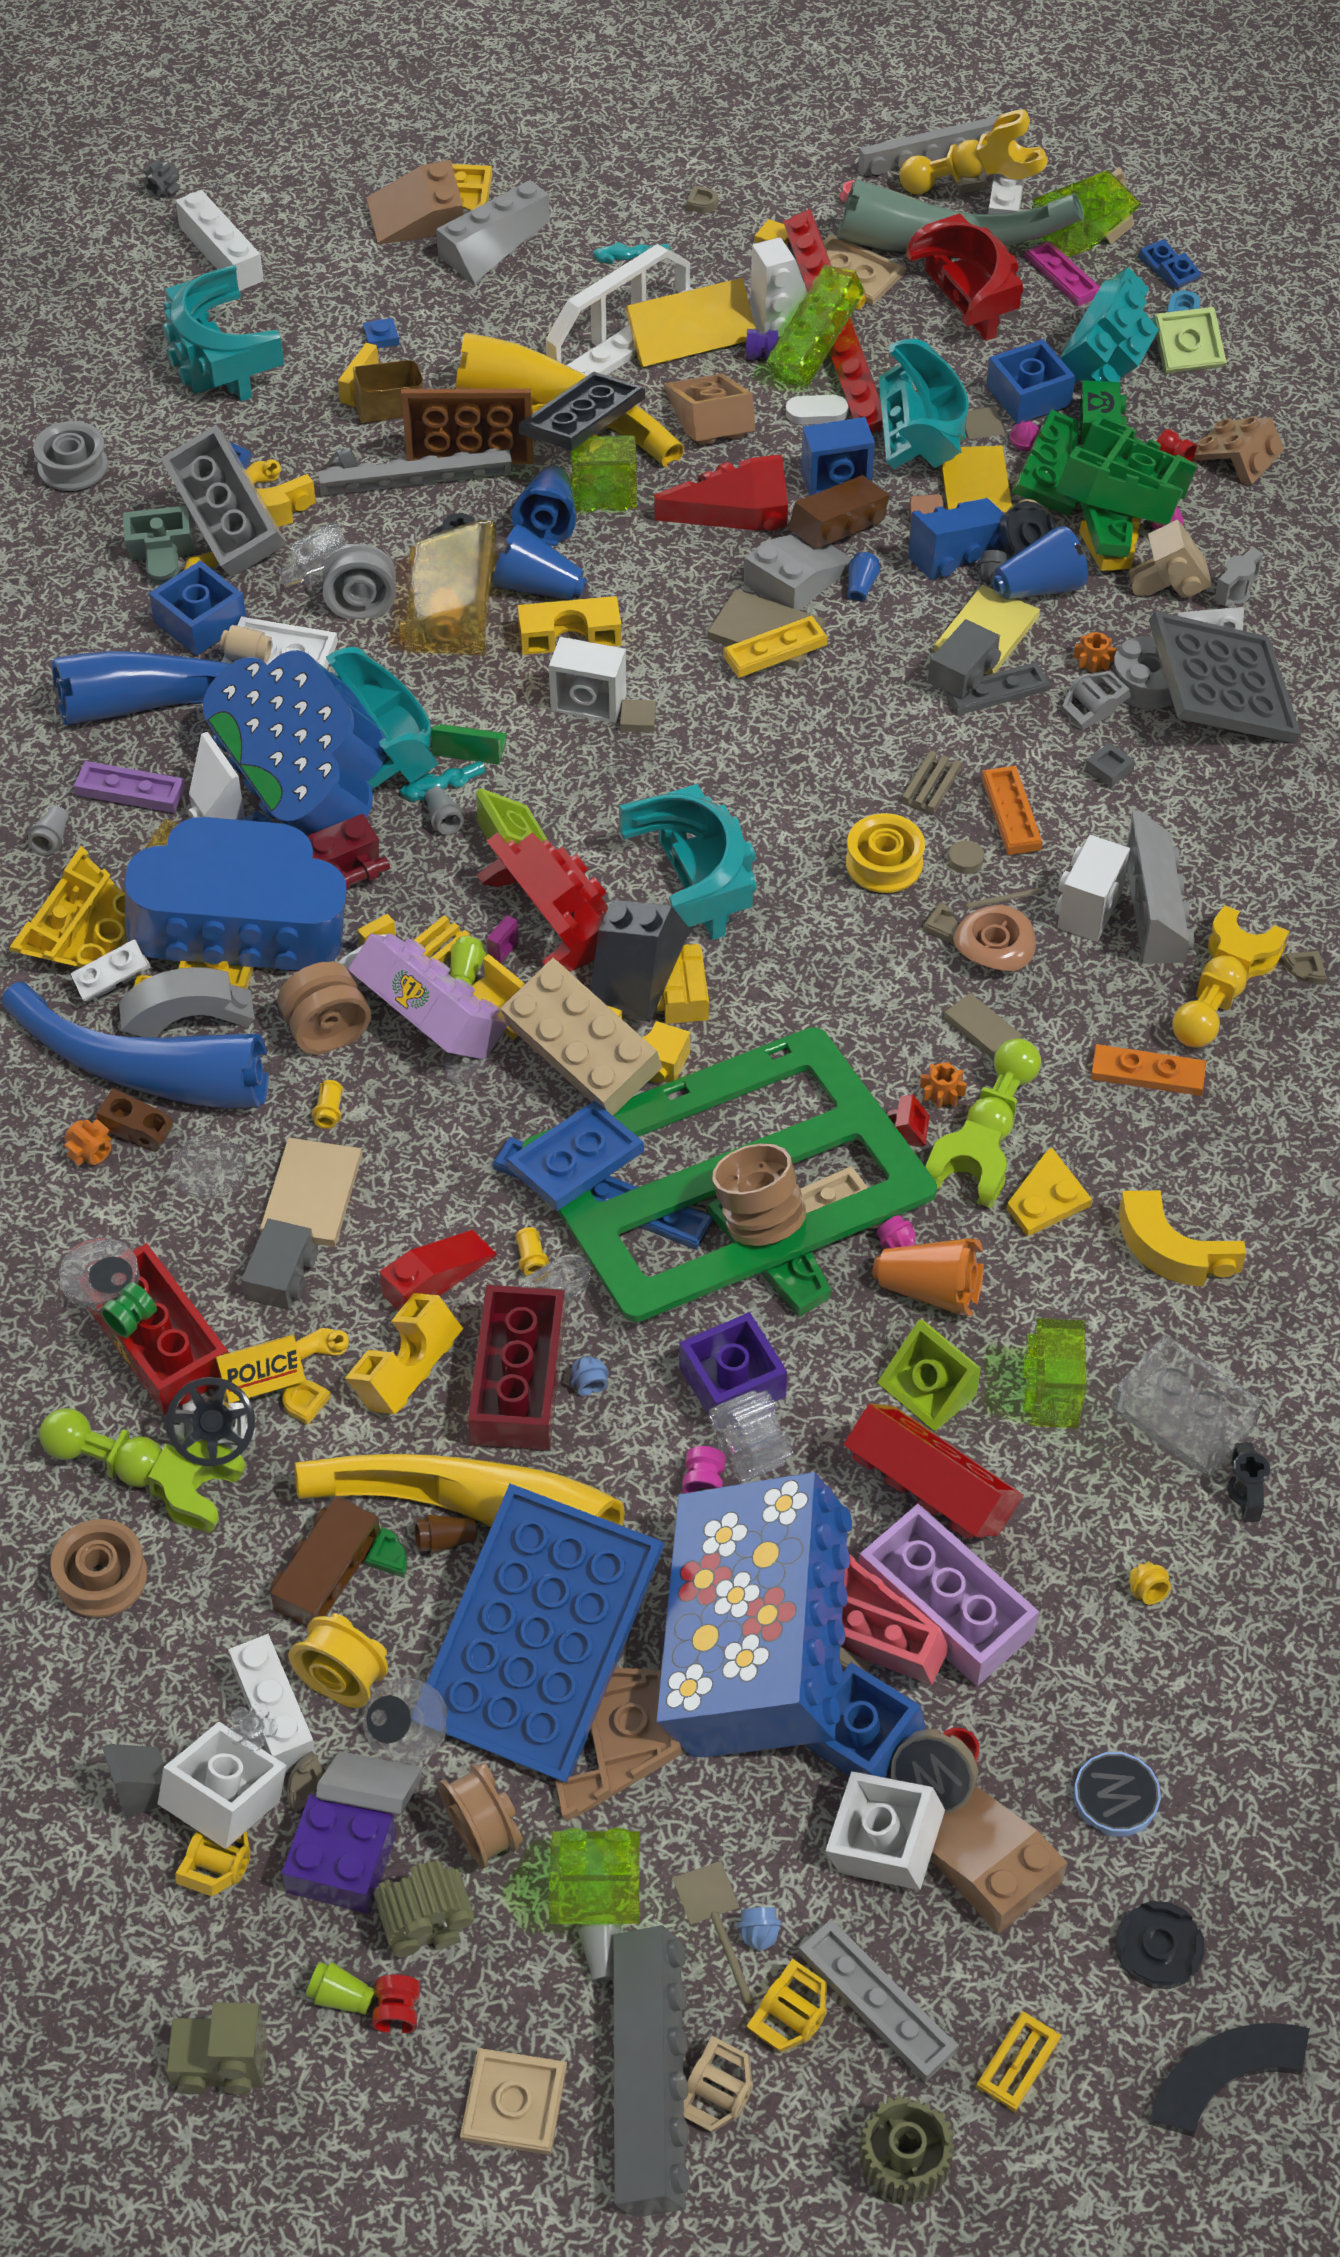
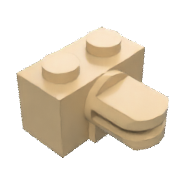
M1178 519L1148 534L1153 558L1129 571L1133 593L1137 596L1152 595L1172 585L1181 598H1189L1212 587L1206 558Z

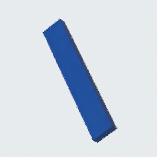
M509 1137L493 1162V1169L520 1179L508 1169L507 1159L520 1151L524 1142ZM608 1176L589 1190L597 1201H606L638 1187ZM685 1207L638 1227L698 1250L713 1224L714 1217L690 1207Z

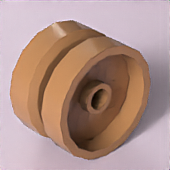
M333 961L318 962L301 969L284 983L277 997L278 1009L285 1022L290 1026V1032L297 1045L304 1052L314 1055H321L355 1042L366 1031L371 1020L370 1007L363 994L358 990V985L351 972L343 964Z

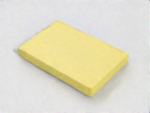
M981 585L934 644V652L936 653L961 623L967 619L1000 635V660L994 669L989 668L985 674L996 673L1038 619L1040 609L1015 598L1005 599L1002 595H998L994 589Z

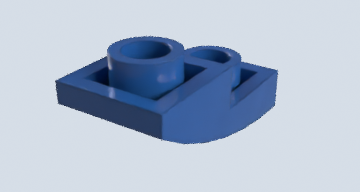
M1165 239L1140 249L1138 258L1168 285L1176 289L1201 278L1202 273L1184 252L1177 255Z

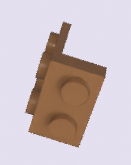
M1251 416L1242 420L1226 418L1218 421L1214 425L1213 430L1198 442L1197 453L1193 460L1231 458L1240 482L1245 485H1252L1284 451L1272 417L1258 418L1257 416Z

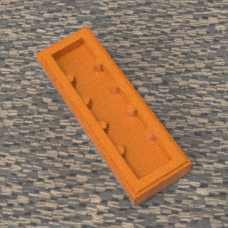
M1009 766L983 770L982 781L1007 855L1042 850L1043 842L1017 767Z
M1096 1044L1091 1080L1202 1096L1206 1060Z

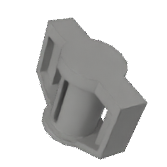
M1252 547L1243 556L1238 555L1229 558L1226 562L1225 573L1218 578L1214 601L1223 606H1230L1233 603L1240 604L1247 601L1250 597L1249 588L1259 575L1263 553Z
M1111 671L1083 674L1072 683L1063 704V711L1084 730L1112 715L1120 704L1131 697L1130 689ZM1104 682L1114 694L1107 695L1097 684ZM1077 698L1089 712L1083 715L1072 704L1073 699Z

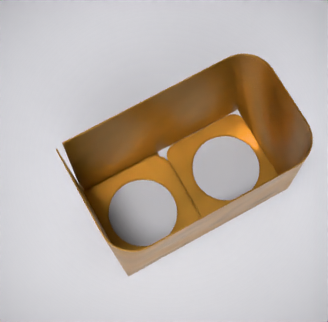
M402 360L355 366V370L353 367L354 403L361 423L403 417L401 389H422L423 378L416 362Z

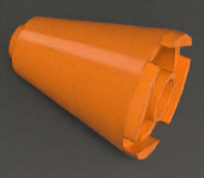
M965 1238L886 1248L882 1251L881 1256H876L874 1259L873 1277L878 1279L879 1285L882 1288L961 1316H972L973 1312L968 1306L970 1300L978 1304L984 1273V1264L976 1263V1252L983 1253V1247L980 1240Z

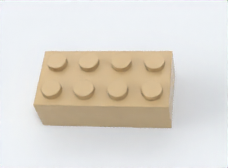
M554 958L500 1008L507 1025L586 1098L591 1102L596 1101L612 1116L662 1068L657 1050Z

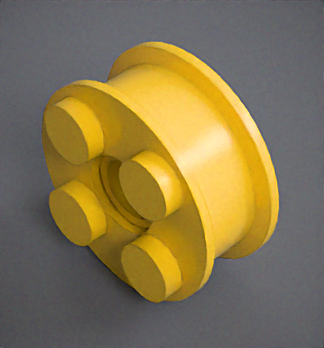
M881 813L867 816L859 820L851 828L847 838L846 868L850 877L858 885L874 892L893 893L910 887L918 880L923 870L922 856L925 850V839L915 823L899 815Z
M334 1613L330 1617L319 1616L313 1618L307 1625V1638L304 1642L294 1644L288 1653L292 1668L314 1691L349 1708L365 1706L370 1699L369 1688L373 1682L383 1680L388 1673V1663L385 1658L387 1650L378 1641L369 1639L358 1629L354 1628L351 1622L340 1614Z

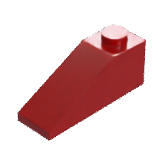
M474 1230L411 1249L379 1271L382 1295L399 1312L413 1293L441 1296L496 1257L497 1253Z

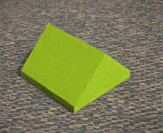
M482 788L477 790V821L487 840L497 832L506 844L511 840L518 844L532 832L541 842L547 839L527 805Z
M919 1319L877 1383L932 1430L937 1431L977 1395L981 1367L924 1320Z

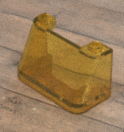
M481 519L418 539L416 546L410 547L409 562L410 566H413L407 617L406 621H400L399 629L400 641L406 642V652L486 656L488 642L486 641L485 630L488 627L492 572L495 571L498 560L495 520Z

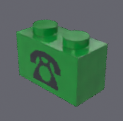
M1083 380L1080 396L1081 445H1084L1091 424L1098 414L1127 425V417L1121 416V414L1125 415L1126 395H1121L1120 382Z

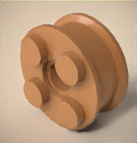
M94 1519L72 1527L58 1540L51 1555V1572L61 1600L69 1609L82 1616L103 1618L126 1610L140 1597L147 1582V1565L143 1557L140 1541L131 1529L117 1521ZM97 1565H107L101 1571H91V1569Z
M473 1763L469 1766V1773L450 1784L446 1780H441L438 1782V1788L444 1807L455 1830L474 1862L481 1869L488 1867V1859L507 1848L512 1852L519 1850V1844L523 1842V1838L516 1823L511 1819L516 1816V1811L510 1798L505 1792L498 1795L494 1788L496 1786L495 1779L485 1763L479 1766Z

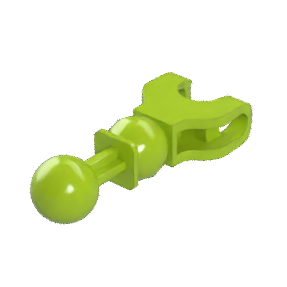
M1021 1038L1010 1039L1000 1045L994 1056V1068L999 1077L993 1089L982 1088L980 1099L969 1109L963 1128L958 1132L949 1133L939 1138L934 1144L926 1164V1169L937 1183V1189H939L944 1179L952 1173L959 1171L968 1172L977 1177L979 1181L977 1204L988 1208H993L1006 1181L1007 1161L1000 1148L1001 1141L1011 1133L1014 1126L1017 1099L1014 1095L1018 1086L1028 1084L1034 1080L1041 1068V1056L1038 1049L1030 1041Z
M62 1408L51 1412L43 1420L39 1431L41 1445L52 1457L60 1460H70L83 1453L104 1461L107 1464L108 1477L114 1479L118 1475L121 1481L132 1487L142 1488L149 1485L150 1494L162 1499L168 1515L175 1523L207 1533L215 1529L219 1521L218 1511L215 1504L198 1494L196 1489L202 1483L211 1479L237 1482L246 1468L245 1461L241 1455L226 1464L218 1466L194 1464L180 1455L174 1446L165 1444L163 1449H161L158 1443L149 1437L135 1436L130 1438L129 1431L125 1429L121 1431L118 1439L114 1440L93 1432L87 1418L79 1411L70 1408ZM206 1440L197 1441L187 1448L190 1453L197 1457L210 1458ZM218 1444L217 1458L224 1457L234 1450Z

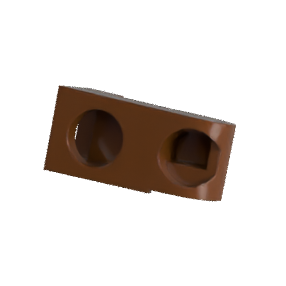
M112 1088L96 1112L97 1120L109 1129L107 1134L109 1137L115 1135L154 1152L159 1150L173 1128L172 1120L164 1112Z

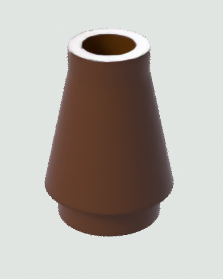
M425 1514L424 1519L415 1520V1541L418 1552L428 1551V1554L432 1555L466 1543L476 1542L477 1534L474 1518H455Z

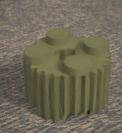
M439 1860L434 1862L427 1861L424 1864L418 1863L410 1868L412 1873L410 1877H404L402 1881L394 1882L393 1886L388 1879L385 1882L379 1883V1887L375 1888L373 1894L388 1944L391 1946L394 1956L399 1958L410 1956L416 1953L420 1947L434 1943L435 1949L440 1950L460 1942L461 1939L458 1932H462L463 1928L473 1923L474 1913L459 1869H444L442 1862H439Z
M900 2094L897 2095L896 2100L888 2097L886 2104L879 2102L877 2113L872 2111L870 2120L866 2119L861 2133L858 2154L860 2158L859 2167L863 2168L862 2176L868 2177L867 2185H874V2193H879L883 2200L892 2204L901 2202L902 2205H905L907 2200H910L912 2205L916 2204V2199L924 2202L927 2195L932 2198L935 2194V2189L940 2191L942 2185L946 2182L953 2158L954 2144L952 2142L954 2131H950V2121L945 2122L946 2114L944 2112L939 2114L938 2109H929V2103L921 2105L920 2099L911 2102L910 2097L903 2099ZM904 2145L907 2151L914 2150V2153L904 2154L898 2150V2147Z

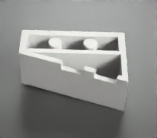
M781 237L753 244L750 307L754 323L760 333H766L768 330H778V337L788 332L819 324L796 260Z

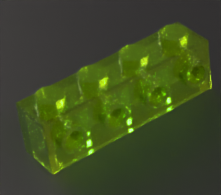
M824 265L806 297L799 304L798 310L791 322L786 326L777 345L769 355L767 363L775 379L787 384L808 388L865 292L856 271Z

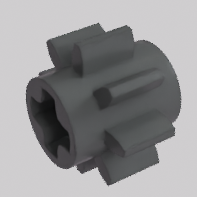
M157 159L143 170V173L147 176L144 179V186L154 197H159L160 195L167 197L180 188L179 184L176 183L180 178L179 172L170 162L161 163Z

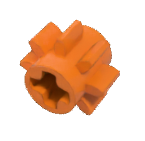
M1092 632L1086 636L1082 635L1080 644H1075L1073 658L1079 659L1078 668L1084 667L1093 674L1102 669L1108 671L1110 662H1114L1117 648L1111 647L1112 638H1108L1100 632Z
M950 1062L937 1065L930 1064L929 1075L921 1074L920 1088L924 1089L923 1100H931L938 1109L942 1105L948 1104L954 1107L957 1106L958 1096H965L967 1083L963 1081L964 1071L957 1070Z
M87 1119L85 1121H77L68 1129L65 1135L66 1143L64 1146L69 1150L67 1156L79 1166L84 1161L93 1165L101 1163L111 1151L110 1142L112 1139L107 1135L109 1129L97 1119L93 1123Z

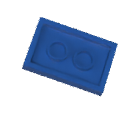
M593 1101L507 1159L508 1169L558 1211L644 1152V1142L596 1101Z

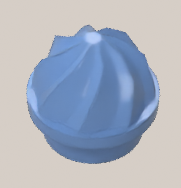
M583 1356L572 1365L571 1386L575 1389L577 1388L578 1394L581 1396L590 1395L592 1391L594 1393L604 1391L608 1387L607 1378L609 1371L600 1359L593 1358L592 1356Z
M776 1908L743 1909L741 1910V1922L737 1923V1929L740 1930L744 1943L758 1951L771 1947L777 1941L779 1928L782 1927L781 1920L777 1919Z

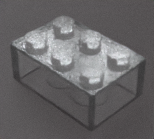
M1164 1334L1117 1385L1112 1410L1210 1479L1233 1453L1235 1443L1243 1442L1256 1427L1263 1401Z

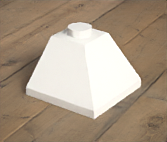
M205 732L201 734L189 791L192 807L188 809L189 818L212 817L242 820L245 818L239 776L210 734Z

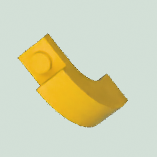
M308 474L275 487L256 488L278 527L293 523V512L304 511L310 505L316 503L314 483Z
M1161 1190L1122 1191L1119 1206L1121 1231L1129 1249L1147 1268L1166 1279L1192 1286H1204L1207 1273H1213L1217 1277L1225 1278L1242 1272L1246 1257L1245 1241H1198L1187 1238L1174 1230L1166 1220Z

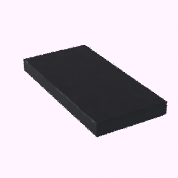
M593 371L519 423V434L572 451L644 400L645 388Z

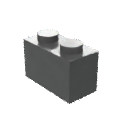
M965 619L930 658L928 683L963 699L971 689H976L979 686L989 668L994 669L1001 657V651L999 650L1000 635Z
M267 1219L241 1279L245 1300L289 1310L293 1299H300L305 1287L304 1272L307 1267L312 1268L318 1255V1246L314 1245L311 1228Z

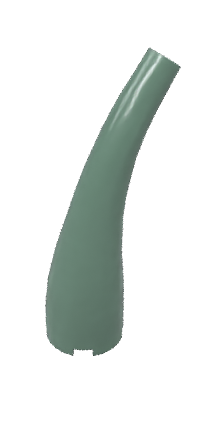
M855 179L844 205L845 210L842 218L844 222H839L837 238L860 246L885 251L906 252L911 238L920 228L929 223L961 213L969 223L981 228L987 227L1005 246L1050 234L1084 219V212L1077 195L1071 194L1049 202L1048 205L1024 212L994 215L964 213L932 205L905 194Z

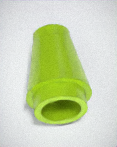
M468 936L456 939V943L451 946L452 978L455 980L457 978L461 979L471 986L474 984L482 966L483 958L486 956L484 944L480 940Z
M319 1961L305 1996L314 1999V2005L366 2015L374 1997L375 1989L369 1987L366 1983L332 1961L329 1965Z

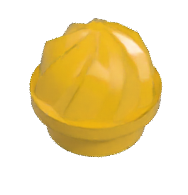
M1148 1561L1144 1564L1139 1563L1130 1572V1590L1136 1599L1143 1600L1145 1604L1152 1605L1159 1603L1169 1594L1171 1582L1169 1581V1574L1163 1566L1154 1565Z

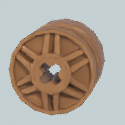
M761 1143L744 1146L730 1152L714 1168L712 1181L718 1200L723 1206L722 1213L726 1219L728 1232L734 1240L744 1245H767L789 1237L801 1227L806 1218V1206L802 1199L801 1189L797 1185V1176L791 1156L784 1148L775 1144Z

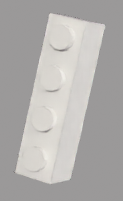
M202 190L175 200L180 229L217 270L233 264L237 267L239 291L264 281L260 253Z

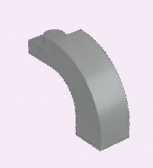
M181 968L162 972L137 984L119 1001L122 1031L141 1037H157L170 1023L193 1015L213 1016L241 1026L250 1025L255 1019L251 991L229 984L228 972L211 968Z

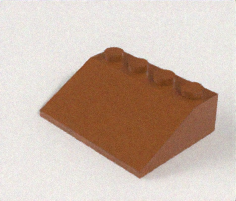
M401 389L407 461L421 460L426 456L450 457L459 452H467L469 454L484 453L486 450L496 448L502 451L510 450L511 464H534L535 439L519 434V423L533 414L531 389Z

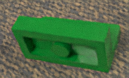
M445 724L433 725L431 729L432 752L434 756L500 765L507 742V733Z

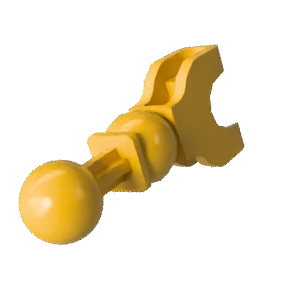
M1021 109L999 115L993 124L992 130L982 134L979 141L975 139L965 140L958 146L956 144L951 145L945 158L931 161L922 155L908 158L900 168L899 179L906 191L912 194H923L934 186L937 178L951 174L957 183L962 181L963 176L966 178H977L985 171L987 175L999 173L1010 179L1021 180L1040 173L1046 167L1048 158L1041 147L1025 148L1015 141L1016 138L1025 134L1030 123L1028 113Z
M1226 905L1222 907L1212 924L1213 933L1208 940V950L1213 958L1202 969L1196 994L1198 1001H1190L1183 1004L1177 1009L1173 1017V1032L1182 1044L1199 1048L1210 1044L1216 1038L1220 1029V1020L1216 1012L1218 1008L1229 1010L1233 999L1243 992L1249 978L1265 975L1275 969L1286 947L1289 930L1273 925L1264 934L1255 935L1247 933L1236 922L1240 911Z

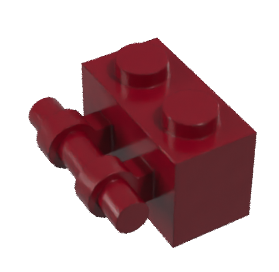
M364 813L307 836L313 847V859L323 860L335 866L345 878L346 891L350 890V885L365 879L369 882L379 878V873L390 869L387 858L385 856L379 858V839Z

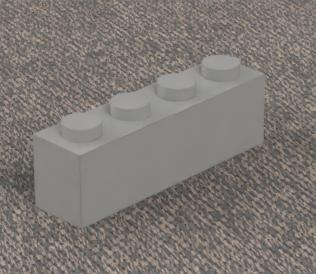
M529 180L437 228L438 256L473 285H477L487 272H492L498 266L502 259L507 255L513 254L517 250L516 247L523 241H528L550 222L549 194Z

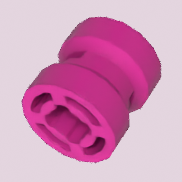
M697 1446L689 1449L686 1453L685 1461L688 1473L683 1477L682 1492L685 1494L697 1492L698 1488L709 1490L723 1487V1480L720 1478V1475L725 1471V1454L709 1446Z

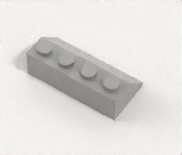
M1140 810L1132 811L1126 847L1130 848L1127 873L1142 964L1185 963L1188 950H1193L1194 933L1192 928L1187 929L1186 924L1189 920L1188 901H1182L1181 896L1184 893L1183 874L1177 873L1179 849L1178 847H1173L1170 832Z

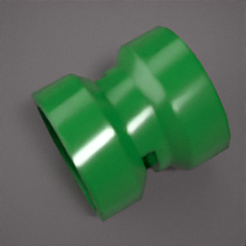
M134 1282L128 1283L120 1291L118 1299L109 1300L100 1309V1313L108 1326L123 1338H128L136 1331L137 1323L141 1320H148L157 1311V1307L150 1295Z

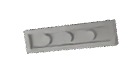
M832 1919L799 1947L798 1954L826 1981L925 2083L957 2053L958 2045Z

